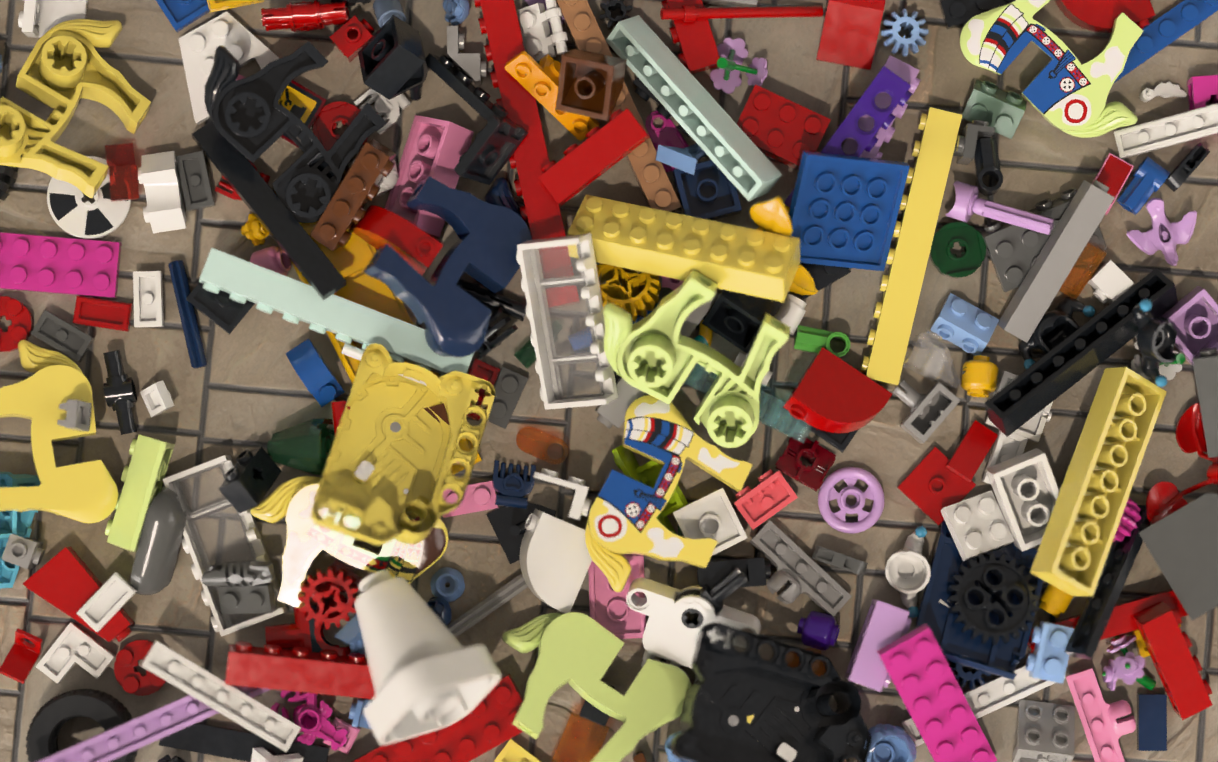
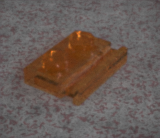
M571 712L552 762H591L600 752L609 726L600 725L579 716L575 712Z

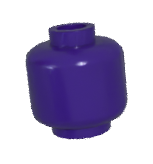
M811 611L807 618L801 617L797 628V633L802 634L801 641L804 645L824 651L828 650L830 645L835 646L840 631V625H837L835 617L817 611Z

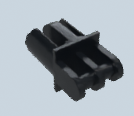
M502 307L490 316L486 337L483 342L487 349L483 344L477 350L480 354L478 356L479 359L485 357L518 329L516 325H513L500 336H497L496 333L512 321L509 316L503 318L493 327L489 326L505 312Z

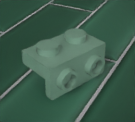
M976 80L961 115L963 119L970 122L973 120L989 122V127H995L996 133L1012 139L1026 110L1027 101L1016 92L1009 91L1007 93L998 89V86L990 81L984 80L982 82Z

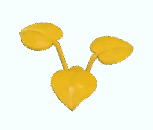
M780 197L756 203L750 209L753 221L759 226L756 230L763 231L766 229V232L791 236L793 232L789 218L790 208L783 204ZM799 265L789 291L799 295H814L818 293L819 290L816 289L815 282L810 273L803 266Z

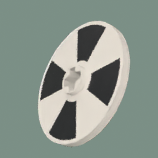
M86 156L109 166L106 178L94 195L95 202L92 204L89 201L83 203L82 201L85 198L80 189L69 182L52 177L47 190V205L53 220L62 230L78 238L95 239L112 233L124 222L131 206V190L125 175L115 164L100 157Z

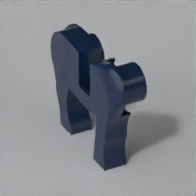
M430 176L419 182L406 205L411 209L423 210L438 215L454 229L459 237V240L442 258L429 282L388 243L377 249L363 271L369 276L385 283L396 297L406 303L414 313L419 325L425 323L427 344L431 350L440 356L465 357L471 355L481 347L486 337L491 310L456 285L462 273L466 272L490 291L497 293L506 288L521 267L516 258L517 245L527 240H532L530 230L522 219L520 208L512 196L508 182L504 177L496 178L484 197L486 202L476 198L471 193L449 188Z

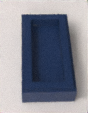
M1137 694L1138 751H1167L1166 694Z

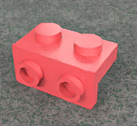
M771 469L757 478L760 484L753 489L746 486L735 494L737 500L733 504L752 530L798 498L782 476L783 474L780 470L775 473Z

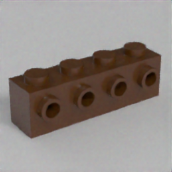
M375 139L367 141L311 232L310 237L331 251L338 249L340 246L344 248L352 236L350 230L354 223L358 225L365 215L366 210L364 207L368 200L373 201L381 188L378 184L382 177H387L395 165L392 161L396 153Z

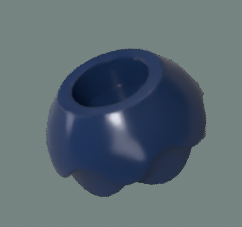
M440 597L430 598L426 604L447 627L452 617L449 603Z

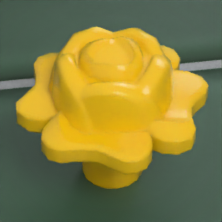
M253 213L248 215V221L241 227L242 235L251 240L254 246L264 244L265 238L269 235V232Z

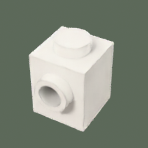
M1111 260L1107 261L1087 281L1095 290L1093 292L1094 296L1103 304L1106 302L1111 304L1135 284Z

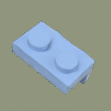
M950 293L930 331L962 348L967 353L980 355L987 346L999 319Z

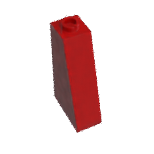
M65 547L23 583L26 588L108 642L115 641L116 639L118 642H121L132 633L130 627L135 622L123 608L99 632H96L77 614L103 584L72 547Z

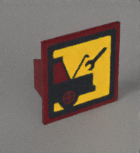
M292 80L283 91L278 104L293 113L310 129L327 100ZM286 133L281 136L284 140L298 147Z

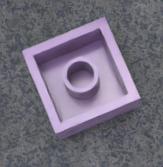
M1197 286L1161 316L1168 319L1176 329L1177 336L1174 345L1180 353L1184 354L1185 359L1191 365H1193L1192 359L1197 353H1200L1199 350L1209 347H1216L1218 349V305L1204 288Z

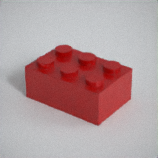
M755 84L737 125L764 155L799 171L803 151H817L831 119Z

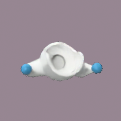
M918 526L907 537L904 548L893 553L885 566V577L888 583L896 591H899L902 603L907 607L910 612L909 617L911 618L918 616L919 610L916 607L918 592L925 588L931 576L930 565L922 555L924 537L927 534V529L924 526Z

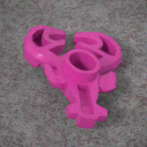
M282 690L280 696L284 699L287 694L295 691ZM295 692L294 697H289L288 702L306 700V704L297 706L293 712L294 724L301 727L299 732H303L297 738L298 742L301 741V743L311 746L316 737L331 741L332 750L337 751L339 747H344L348 740L347 734L349 732L346 728L337 731L335 726L327 720L333 712L327 703L321 700L319 709L317 708L318 694ZM276 702L270 709L278 713L280 703ZM283 707L282 716L290 721L288 711Z

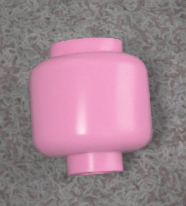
M270 246L255 251L250 257L251 263L287 276L291 269L289 257L277 246Z

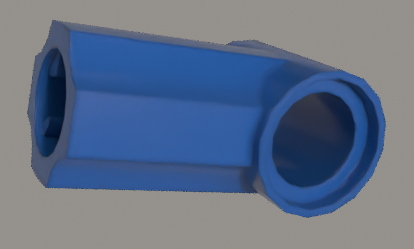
M1147 156L1134 172V178L1117 199V202L1125 210L1136 215L1152 193L1162 186L1170 172Z

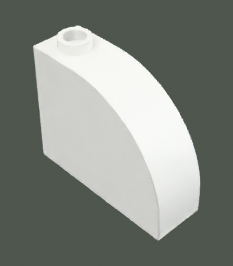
M535 509L534 513H531L525 522L526 531L520 547V567L523 578L532 593L542 602L563 613H570L592 562L585 542V530Z

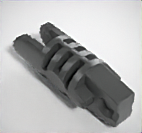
M225 562L212 564L201 577V581L203 582L202 584L208 587L255 586L272 582L275 578V573L270 562Z

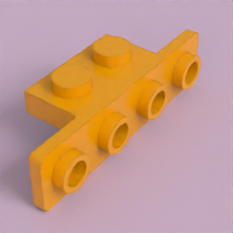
M522 51L507 62L505 70L579 141L586 138L585 135L589 131L600 125L595 118L556 110L561 63L554 60L549 54L540 59L538 64L526 51Z

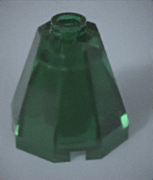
M311 419L274 433L272 439L268 440L267 443L268 455L272 456L273 461L313 475H323L327 464L326 461L335 439L334 430H330L328 426L334 425L332 419Z

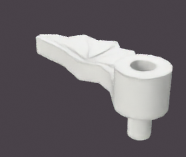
M1168 81L1167 83L1161 82L1153 90L1150 88L1144 89L1139 97L1141 101L1148 102L1156 96L1163 98H1185L1187 94L1180 89L1179 85H1173Z

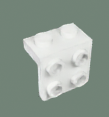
M24 0V11L19 13L18 25L26 36L41 38L51 28L61 22L86 19L88 0Z
M542 468L541 473L534 472V478L576 490L568 517L581 520L582 515L588 516L592 500L587 499L590 488L585 486V480L569 476L568 481L558 479V472Z

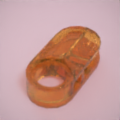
M530 426L522 428L517 434V445L525 453L555 465L561 464L568 457V446L560 438ZM553 443H558L563 447L564 452L559 459H552L548 456V447Z

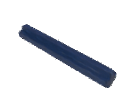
M182 260L172 261L168 266L191 367L194 369L202 368L207 365L194 306L186 301L191 291L185 265Z

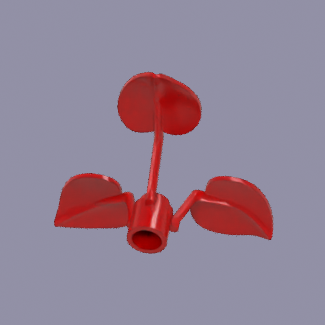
M1195 403L1185 410L1177 423L1175 433L1177 443L1183 452L1190 454L1197 451L1199 457L1213 462L1207 469V479L1180 493L1177 487L1168 481H1162L1153 485L1146 498L1147 518L1151 524L1160 521L1187 505L1188 503L1182 498L1183 496L1208 484L1218 485V457L1209 458L1208 454L1204 453L1208 451L1199 403Z

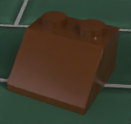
M573 49L563 54L561 57L556 110L606 121L610 120L623 88L626 59L579 49Z

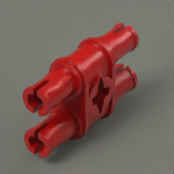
M314 0V2L302 1L294 4L290 2L286 4V7L261 8V15H263L262 24L266 27V31L291 29L294 32L322 30L326 25L345 24L350 20L348 17L349 9L345 1L321 4L320 1Z

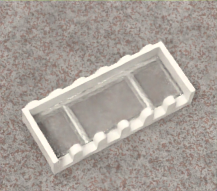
M591 233L527 240L518 244L516 258L521 266V287L526 295V316L531 324L530 340L535 348V369L540 377V398L544 402L545 410L606 405L618 398L614 370L609 364L604 350V308L602 306L603 302Z
M231 455L218 457L163 479L165 485L162 486V491L165 489L174 491L178 495L176 498L179 500L183 512L186 511L184 538H182L181 542L187 554L190 553L194 564H191V569L196 580L200 579L201 581V577L212 564L235 561L270 562L254 516L250 513L251 509L239 514L219 490V487L225 480V473L235 466ZM276 575L274 580L270 582L273 583L276 611L272 613L221 614L218 587H208L202 584L204 590L201 591V596L205 605H210L212 610L211 623L215 632H220L222 637L288 612L287 604L278 600L280 586Z

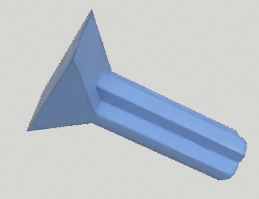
M697 143L686 148L658 144L655 160L694 175L697 160L707 156V154Z
M356 614L335 637L347 645L350 644V653H360L365 655L366 658V651Z

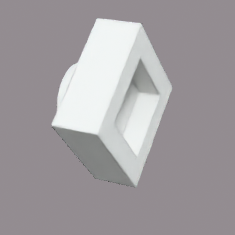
M163 380L152 384L140 392L151 417L157 416L175 406Z

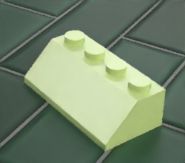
M140 434L137 439L132 440L129 449V455H132L130 465H126L122 472L121 481L124 482L122 492H118L115 516L113 520L109 519L105 530V535L108 536V543L137 552L147 510L153 499L162 490L163 479L166 477L175 444Z

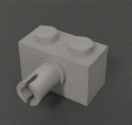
M903 379L898 384L899 387H896L892 392L911 408V413L900 424V427L920 444L925 443L960 402V399L940 382L936 383L926 395H920Z

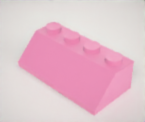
M415 115L397 169L399 179L396 185L391 188L384 209L403 217L427 234L440 237L445 220L431 212L411 209L406 203L419 182L429 176L449 188H456L460 175L454 171V168L459 163L462 154L470 148L474 132L450 121Z

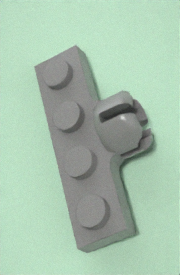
M770 520L749 541L776 567L775 573L767 581V587L770 592L774 594L783 585L786 586L777 597L781 602L790 604L803 593L812 599L825 613L834 617L852 597Z

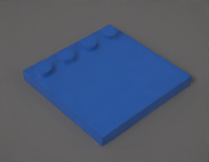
M803 151L789 210V218L793 229L790 237L800 239V263L884 271L910 166L905 162Z

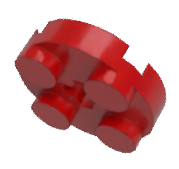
M344 101L332 102L322 108L313 124V133L326 151H329L340 137L339 134H334L333 132L337 128V123L342 122L343 126H349L361 111L359 108ZM367 139L363 142L361 148L365 145Z
M0 296V322L4 316L6 320L12 321V325L8 326L7 332H3V329L0 328V352H12L18 350L20 340H28L29 335L31 336L34 327L33 317L30 310L21 301L8 296Z
M141 639L130 642L117 653L114 673L117 682L127 693L137 696L150 695L159 691L167 682L149 670H146L145 676H142L141 672L136 671L135 667L139 665V660H144L154 643L151 640Z

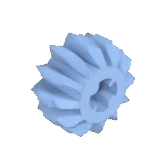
M902 9L900 18L898 13L893 11L891 13L892 21L889 19L884 20L883 25L888 29L882 30L881 36L890 37L883 44L885 47L891 44L894 45L891 51L892 54H896L898 49L901 48L902 56L906 57L908 55V48L912 53L916 54L919 51L917 45L924 46L926 44V40L921 36L928 35L929 30L920 28L926 22L924 18L919 21L915 20L918 12L914 11L908 17L907 9ZM901 27H904V30L908 28L911 31L908 38H905V35L903 38L899 35Z

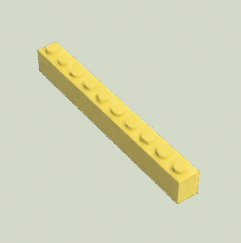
M930 107L926 114L921 113L918 129L922 130L920 141L915 140L911 156L916 157L914 167H909L906 180L909 188L907 194H903L899 210L903 211L901 221H896L893 237L897 239L895 247L889 249L886 264H890L888 275L883 274L879 291L884 292L882 302H876L873 318H877L875 329L870 328L867 338V345H871L869 356H863L860 372H864V375L874 382L894 387L899 384L962 119L961 114Z

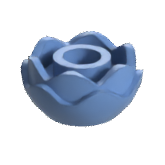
M468 0L443 1L442 6L446 11L444 18L451 25H459L469 16L470 7Z
M450 567L439 569L433 574L430 581L432 594L435 597L443 598L447 602L457 600L465 590L462 573ZM449 582L450 587H445V583Z

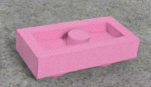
M492 481L468 485L464 499L459 507L444 514L443 518L499 508L498 505H495L496 491L493 488ZM448 489L443 492L442 496L446 502L455 503L458 500L455 491Z

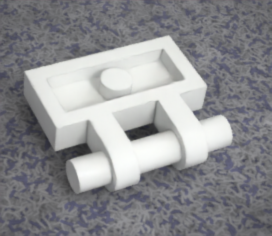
M545 0L546 11L544 3H536L516 10L525 51L537 63L547 54L552 58L556 57L554 46H556L558 55L568 52L566 45L568 37L567 33L563 32L560 19L563 15L561 9L557 6L556 0ZM548 22H550V24H551V29H552V33H553L552 35H551V33H550V28H549Z

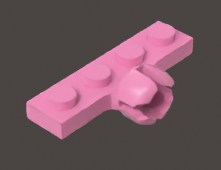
M1093 667L1067 675L1066 679L1095 762H1125L1119 738L1122 735L1134 732L1136 721L1134 716H1128L1119 720L1117 718L1132 713L1129 703L1126 700L1107 703L1103 698Z

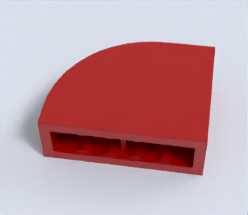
M1055 0L1060 10L1069 20L1084 29L1094 32L1111 33L1114 20L1122 12L1140 28L1150 25L1149 20L1156 15L1150 0Z
M374 205L366 209L365 215L358 225L356 224L352 229L354 234L376 249L388 243L422 276L444 246L403 217Z
M822 347L813 358L783 408L788 410L794 418L803 420L819 430L830 433H848L870 423L887 404L892 393Z

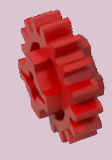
M328 567L327 573L323 574L318 568L316 569V577L308 574V584H300V589L304 593L297 595L298 601L303 602L299 605L300 612L307 611L304 615L306 621L314 618L315 627H318L323 622L325 628L329 629L330 623L334 622L337 628H339L341 619L349 622L350 616L348 613H356L353 603L359 597L354 594L358 591L357 585H350L352 582L350 575L343 578L342 569L333 574L332 568ZM341 586L347 592V599L339 593ZM333 593L334 600L329 598L328 601L324 604L323 597L328 598L329 595ZM310 597L318 603L316 610L310 604Z

